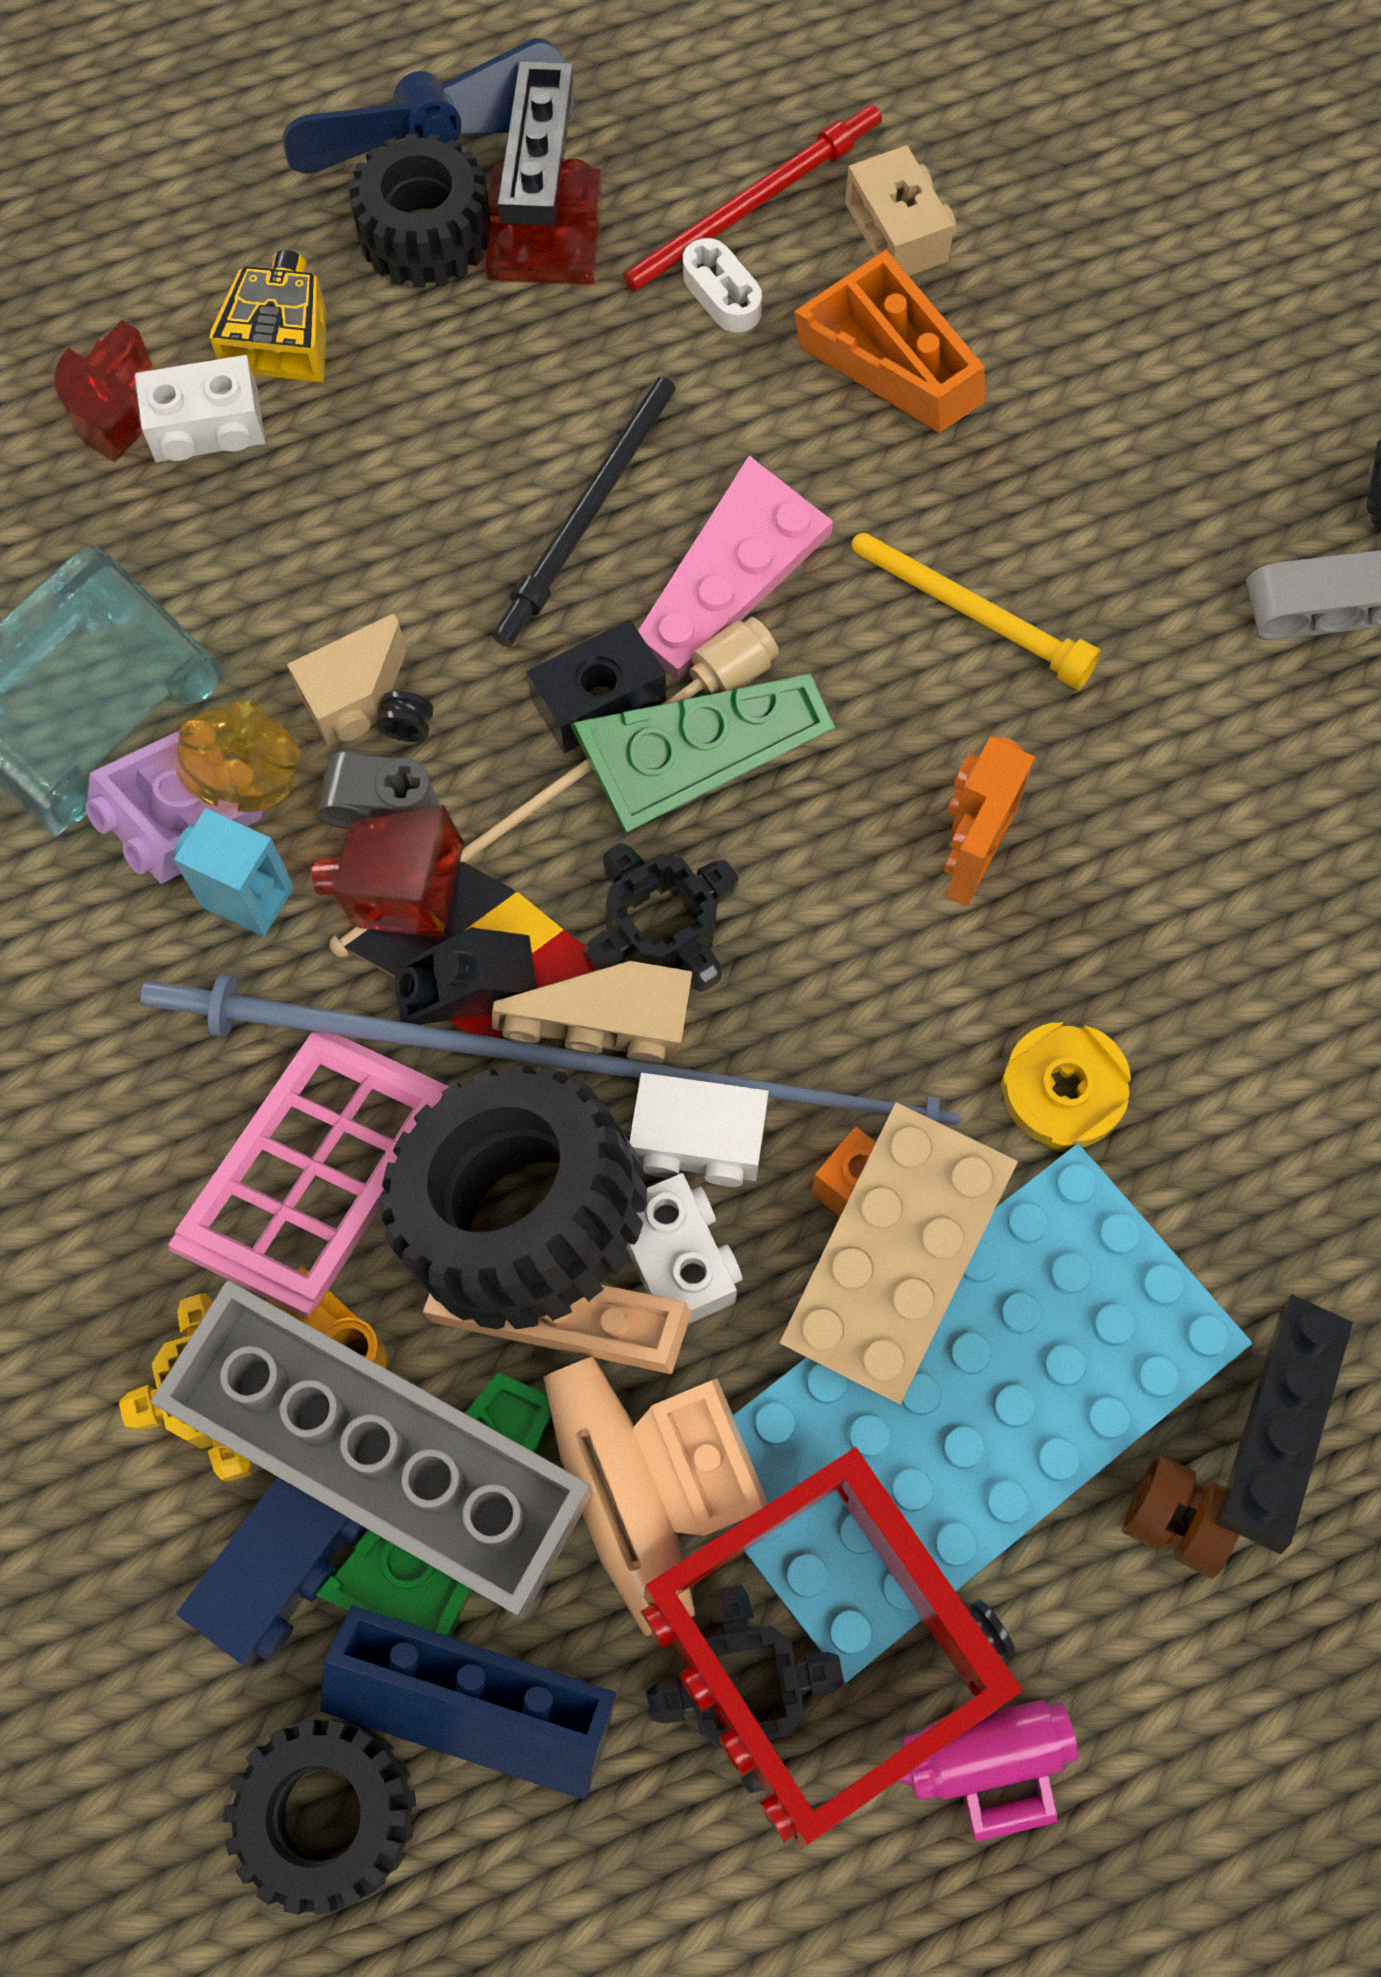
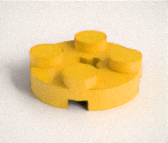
M1064 1022L1048 1023L1027 1033L1013 1049L1000 1083L1007 1111L1016 1125L1029 1137L1042 1142L1048 1149L1056 1152L1067 1151L1076 1144L1086 1147L1105 1138L1117 1126L1125 1114L1129 1102L1130 1092L1128 1083L1131 1077L1129 1065L1123 1052L1106 1034L1084 1025L1083 1029L1074 1026H1062ZM1059 1072L1065 1078L1073 1074L1079 1077L1081 1082L1076 1089L1079 1097L1070 1099L1066 1095L1058 1096L1052 1089L1055 1081L1051 1075Z

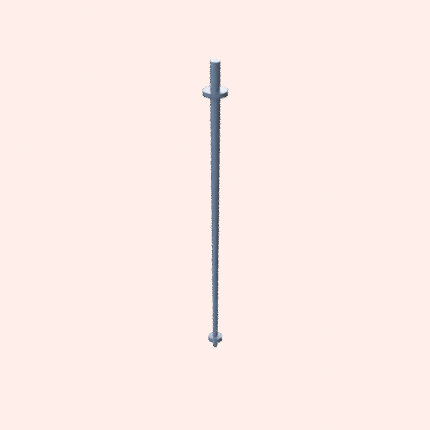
M220 974L214 983L212 991L145 981L140 994V1002L143 1006L207 1015L208 1029L210 1034L214 1036L226 1037L231 1030L234 1020L637 1079H640L641 1073L767 1090L769 1091L768 1098L890 1115L895 1105L892 1102L240 996L238 995L237 978L234 975ZM927 1096L924 1108L904 1105L939 1123L958 1125L962 1121L958 1113L939 1110V1097Z

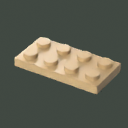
M896 1102L779 1343L901 1405L1018 1161Z

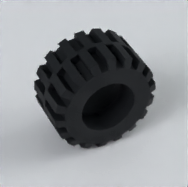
M418 133L406 134L407 139L401 141L391 138L384 141L385 147L381 150L373 148L365 154L367 163L357 164L353 171L355 180H351L349 184L350 204L362 254L367 262L373 263V268L378 274L384 276L390 273L391 281L403 285L406 281H412L413 287L425 288L426 282L436 281L437 286L448 284L447 278L453 275L460 279L468 274V265L477 266L483 259L482 250L488 249L491 242L490 231H492L482 167L477 166V159L470 151L462 152L461 144L452 139L444 143L440 135L429 134L427 138H418ZM418 209H433L423 213H410Z
M336 1720L298 1722L299 1725L295 1727L282 1728L269 1735L271 1741L265 1746H256L245 1758L250 1764L244 1773L235 1774L229 1788L236 1791L234 1803L232 1805H225L223 1823L232 1822L233 1833L232 1838L224 1839L228 1856L238 1855L242 1866L235 1872L243 1884L253 1882L260 1889L256 1897L268 1905L275 1902L284 1905L283 1912L297 1915L304 1912H315V1915L331 1913L337 1909L354 1904L367 1895L374 1893L386 1883L385 1879L388 1875L398 1869L405 1857V1854L402 1852L406 1842L412 1840L416 1823H411V1809L417 1806L415 1791L410 1792L406 1777L411 1775L405 1762H399L392 1753L395 1748L385 1738H378L373 1735L371 1729L359 1724ZM329 1769L341 1773L354 1787L360 1803V1824L353 1843L344 1853L333 1859L319 1861L305 1856L292 1843L285 1825V1808L292 1788L302 1776L314 1770Z

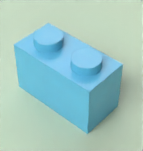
M205 808L196 824L186 827L179 837L175 850L176 856L173 860L201 907L265 937L294 889L292 880L272 838L208 808Z

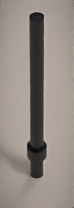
M658 377L531 574L523 575L511 592L510 600L512 603L492 632V637L499 644L511 647L531 615H539L551 596L549 587L676 391L675 385L665 377Z

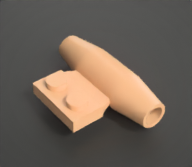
M592 1356L544 1376L543 1379L560 1459L564 1469L590 1484L593 1492L582 1515L599 1559L644 1636L652 1635V1630L640 1612L649 1606L644 1599L645 1585L683 1561L678 1533L702 1535L703 1537L748 1518L769 1503L718 1378L650 1406L638 1423L634 1425ZM690 1588L679 1594L678 1597L690 1616L693 1617L695 1610Z

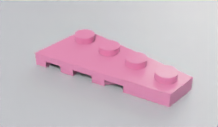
M751 456L743 464L638 630L660 666L678 681L694 666L691 658L692 652L735 621H741L832 534L833 521Z

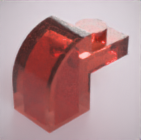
M123 320L107 336L97 341L92 352L86 358L68 347L61 356L55 370V388L75 432L84 443L113 462H116L143 433L137 390L132 387L136 383L135 373L148 371L152 366L139 330Z

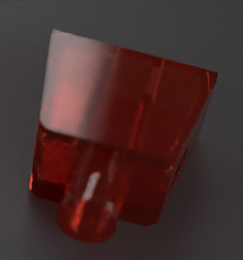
M435 805L357 821L348 829L341 858L317 859L314 861L311 870L312 885L318 895H334L352 924L359 928L427 936H443L464 841L444 805Z

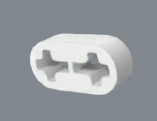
M702 238L689 244L683 253V281L687 288L724 330L745 332L752 329L761 318L762 290L759 284L722 242L712 238ZM702 263L705 265L697 269V265ZM716 266V276L709 268ZM728 294L736 303L728 306ZM745 302H747L746 307L742 308L740 306V304H744Z

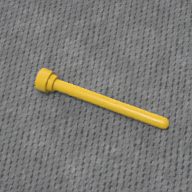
M859 533L852 540V549L857 555L1051 663L1050 669L1058 673L1057 680L1072 689L1079 691L1095 669L1102 650L1080 638L1077 642H1074L1067 638L1062 642L867 533Z

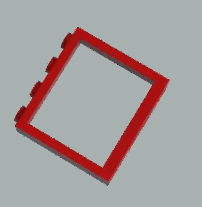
M854 1447L645 1585L644 1599L649 1606L640 1612L650 1626L652 1636L662 1649L671 1643L674 1645L687 1666V1669L679 1673V1676L688 1694L701 1712L712 1706L727 1730L726 1733L719 1737V1741L729 1760L742 1777L752 1770L768 1796L759 1803L769 1824H773L783 1842L793 1837L801 1850L1023 1691L857 1447ZM836 1491L974 1698L813 1811L678 1595Z

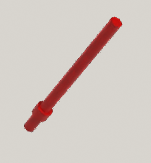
M870 104L845 122L835 121L820 131L817 135V141L625 271L623 278L627 286L636 292L681 261L686 247L693 241L702 238L713 239L828 159L834 162L853 149L854 141L881 124L882 116L879 109L875 105Z

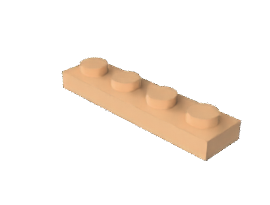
M601 1285L604 1290L588 1302L583 1297L570 1305L572 1313L554 1321L548 1315L538 1317L539 1325L516 1330L507 1320L504 1328L500 1329L480 1327L473 1319L463 1321L448 1312L431 1294H429L423 1310L424 1315L431 1323L579 1355L593 1356L598 1359L667 1374L673 1373L692 1312L684 1301Z

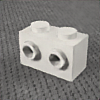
M247 355L135 373L141 427L155 462L166 460L182 461L196 455L220 451L236 452L250 446L266 444L258 388Z
M641 1073L629 1143L639 1156L644 1173L665 1178L678 1175L679 1170L705 1174L704 1179L707 1182L727 1187L741 1186L743 1180L757 1181L769 1091Z
M683 1173L648 1187L647 1206L644 1212L637 1213L644 1223L639 1239L635 1245L628 1243L626 1245L646 1293L686 1302L692 1312L688 1324L735 1304L737 1289L734 1284L743 1280L742 1274L728 1244L719 1248L715 1244L708 1225L715 1223L716 1219L702 1187L691 1190Z

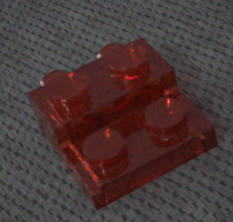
M580 159L565 160L562 167L555 225H523L499 222L498 200L504 164H493L489 199L491 223L486 258L487 279L490 281L595 285L603 199L601 169L591 168L585 161Z

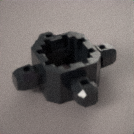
M623 843L606 851L603 855L604 872L612 883L609 886L605 906L607 931L603 930L592 938L583 950L584 958L592 970L595 972L625 963V958L628 957L630 961L691 971L690 986L699 992H704L721 980V967L710 948L713 946L716 930L717 904L730 896L738 885L739 878L726 860L713 861L698 869L696 877L682 857L659 854L644 864V860L634 849ZM656 889L660 895L668 890L674 897L680 895L684 906L694 918H697L694 928L688 926L674 935L673 941L667 945L663 940L655 945L652 944L649 938L643 940L639 930L627 916L628 907L632 905L635 909L650 899V893Z
M742 1585L714 1590L711 1599L713 1626L720 1625L722 1635L707 1637L705 1640L715 1656L772 1647L783 1701L784 1718L759 1722L758 1724L768 1740L791 1736L805 1714L801 1692L810 1691L811 1697H816L834 1692L844 1684L839 1655L830 1652L804 1654L805 1661L795 1663L792 1642L772 1626L749 1630L748 1619L754 1618L748 1593ZM678 1677L656 1683L647 1690L651 1720L662 1724L685 1721L684 1714L696 1712L700 1734L718 1748L723 1749L719 1737L726 1733L727 1730H717L714 1709L710 1706L701 1712L684 1685H679ZM752 1770L743 1777L740 1775L742 1784L749 1793L764 1791Z

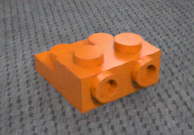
M990 736L979 757L972 753L967 755L956 777L954 787L957 789L947 809V813L954 815L955 819L949 837L952 839L950 847L953 849L943 869V872L952 875L946 897L967 907L1019 807L1035 760V756L1024 752L1023 748L1011 739Z

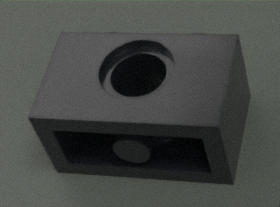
M631 619L526 671L531 700L564 754L580 746L570 724L658 706L666 701L665 672ZM595 687L612 689L608 694L601 696L588 693Z

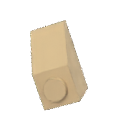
M394 613L287 664L297 692L327 747L339 741H351L359 738L368 731L370 726L376 724L378 715L384 712L380 706L381 698L385 693L392 691L407 652L400 625Z

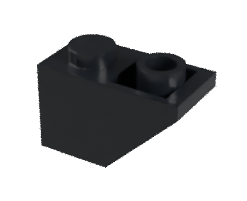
M471 927L394 966L395 993L399 1003L401 1022L417 1025L492 1014L494 1001L537 989L530 935Z

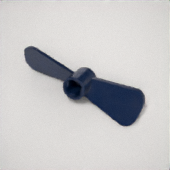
M534 38L443 84L435 75L429 72H412L403 77L397 84L393 96L394 105L310 114L292 121L284 130L282 137L286 160L289 166L297 172L314 173L369 152L373 148L384 146V141L391 138L396 140L406 137V134L418 133V138H427L429 134L440 135L442 142L446 143L451 139L456 141L460 134L509 133L519 62H566L555 45L545 39ZM572 90V98H571L569 121H570V119H571V117H572V114H573V111H574V94H573V90Z

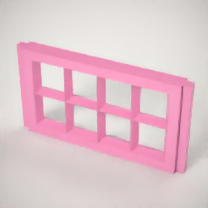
M316 1031L312 1032L175 1230V1236L168 1244L169 1251L308 1319L313 1310H316L380 1209L382 1195L388 1194L382 1187L387 1163H395L397 1159L393 1149L402 1132L410 1133L417 1124L414 1116L426 1104L432 1108L444 1098L442 1091L449 1088V1086L343 1036ZM320 1064L361 1083L341 1115L299 1095ZM372 1089L413 1108L394 1140L352 1120ZM291 1106L333 1126L312 1158L270 1138ZM343 1132L349 1133L386 1151L366 1184L323 1164ZM262 1150L304 1170L283 1203L240 1182ZM315 1175L357 1195V1198L337 1229L294 1209ZM232 1194L274 1214L253 1248L209 1228ZM285 1221L329 1241L307 1275L264 1255Z

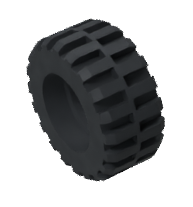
M531 1065L507 1066L505 1074L498 1075L495 1069H490L474 1074V1082L463 1087L460 1083L453 1084L442 1091L444 1098L432 1108L426 1104L414 1116L417 1124L410 1133L403 1131L394 1146L393 1152L397 1156L395 1163H387L382 1187L388 1194L382 1195L380 1210L381 1220L387 1226L386 1238L393 1252L402 1260V1264L437 1302H440L448 1312L463 1321L473 1319L480 1327L491 1329L504 1328L507 1320L516 1330L539 1325L538 1317L548 1315L554 1321L572 1313L570 1305L583 1297L589 1302L604 1290L600 1283L610 1272L617 1276L629 1259L624 1252L627 1243L635 1245L639 1239L644 1223L637 1213L644 1212L647 1206V1187L641 1180L644 1170L639 1156L603 1100L598 1099L592 1088L580 1079L568 1078L565 1072L552 1068L540 1067L536 1074ZM537 1162L559 1163L557 1176L550 1191L532 1212L514 1224L498 1230L471 1232L472 1220L480 1201L498 1180L513 1170Z

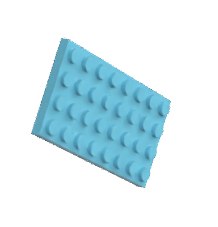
M1076 1144L995 1208L901 1405L806 1357L735 1413L733 1418L768 1503H771L854 1447H857L956 1592L1253 1343L1082 1146ZM836 1491L743 1552L819 1652H830L839 1655L844 1684L922 1620ZM742 1521L727 1526L725 1529L728 1531Z

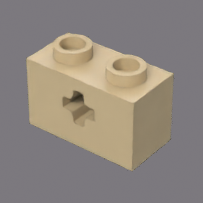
M908 145L848 166L845 204L875 256L886 249L908 276L949 261L952 237L956 235L957 231L954 214L948 204L941 203L933 190L932 179L927 167L924 164H918Z

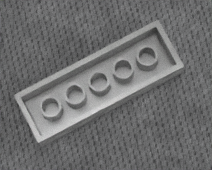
M229 1280L222 1287L150 1402L523 1620L593 1494L590 1484Z

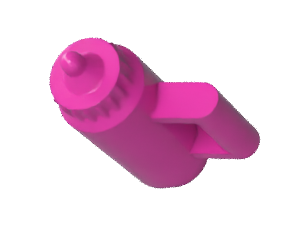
M1043 1699L996 1710L898 1781L911 1786L915 1798L919 1800L932 1797L947 1800L963 1796L970 1830L975 1842L1057 1823L1058 1819L1049 1775L1063 1772V1764L1078 1760L1077 1743L1068 1712L1062 1702L1047 1706ZM935 1725L925 1727L920 1734L905 1737L902 1740V1748ZM1034 1779L1038 1796L980 1809L977 1792Z

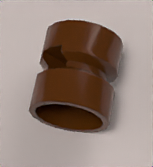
M1159 1453L1153 1459L1141 1479L1122 1525V1533L1157 1551L1168 1545L1173 1547L1176 1561L1211 1579L1223 1568L1240 1536L1215 1523L1226 1487L1215 1481H1210L1203 1486L1197 1484L1196 1472ZM1179 1503L1187 1506L1180 1524L1171 1519Z

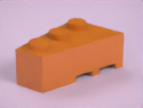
M886 249L794 311L801 349L938 433H941L985 403V366Z

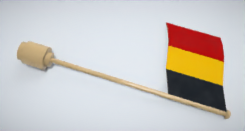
M754 617L749 618L744 623L739 620L735 621L692 652L691 658L694 666L689 669L693 682L663 704L690 699L699 691L704 695H711L746 687L771 668V660L779 655L778 646L771 633ZM586 759L339 940L334 935L329 943L332 953L339 957H345L349 955L347 952L349 951L395 977L394 966L474 927L530 935L537 989L594 972L584 958L583 950L586 947L585 944L574 939L520 893L465 863L590 772L592 769L588 760ZM492 1014L449 1020L451 1024L462 1032L507 1039L502 1035L503 1031L492 1029Z

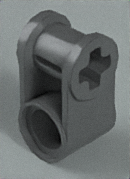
M337 752L327 758L317 816L325 823L344 829L373 828L409 833L419 832L429 827L436 820L439 812V801L434 790L430 787L429 774L425 767L417 760L365 756L353 752ZM406 773H410V774H411L412 780H409V779H408V776H407ZM403 810H406L409 818L405 817Z

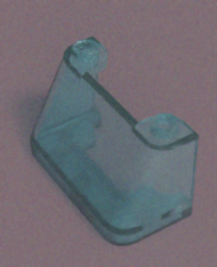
M89 546L74 554L0 622V790L55 837L67 826L78 823L87 814L85 805L88 801L89 779L86 775L168 696L179 705L202 702L212 694L218 680L224 676L218 662L116 560L99 547Z

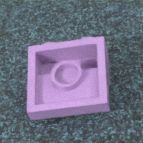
M188 726L90 772L88 801L85 808L90 822L98 832L106 834L113 831L123 842L122 850L124 857L136 873L142 875L149 871L160 884H163L181 874L173 860L176 856L177 842L186 827L196 824L205 808L244 826H248L261 819L264 803L194 729Z

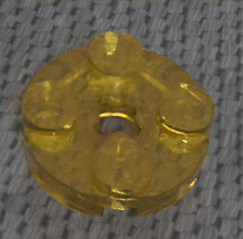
M240 700L233 702L229 708L220 707L203 711L182 724L177 741L176 772L186 789L201 801L217 807L220 799L228 803H239L237 811L255 812L273 807L288 795L297 773L301 755L300 749L295 744L291 735L276 721L264 716V711L259 705L250 701ZM227 754L244 756L248 759V763L245 764L239 759L227 760Z

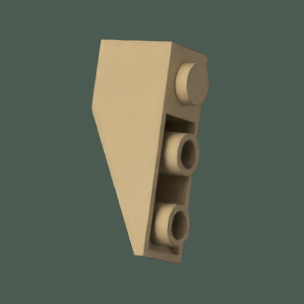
M628 961L494 1001L492 1029L503 1031L502 1035L512 1041L537 1043L541 1037L564 1041L565 1047L570 1050L598 1054L602 1052V1048L627 1052V1057L631 1060L662 1064L664 1059L676 1060L681 1045L692 972Z

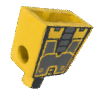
M281 250L275 253L271 269L246 266L238 271L209 337L217 360L247 355L253 375L324 382L326 308L318 277L312 273L305 272L307 263L300 254L290 250Z

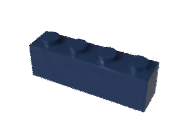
M277 1477L177 1611L176 1615L240 1664L256 1666L261 1658L268 1662L276 1656L289 1639L294 1626L288 1620L303 1599L306 1598L308 1601L313 1602L318 1597L316 1596L317 1592L330 1576L334 1575L336 1567L330 1562L345 1541L348 1540L352 1544L356 1543L367 1529Z
M351 1605L324 1660L320 1712L586 1800L606 1743L617 1692Z

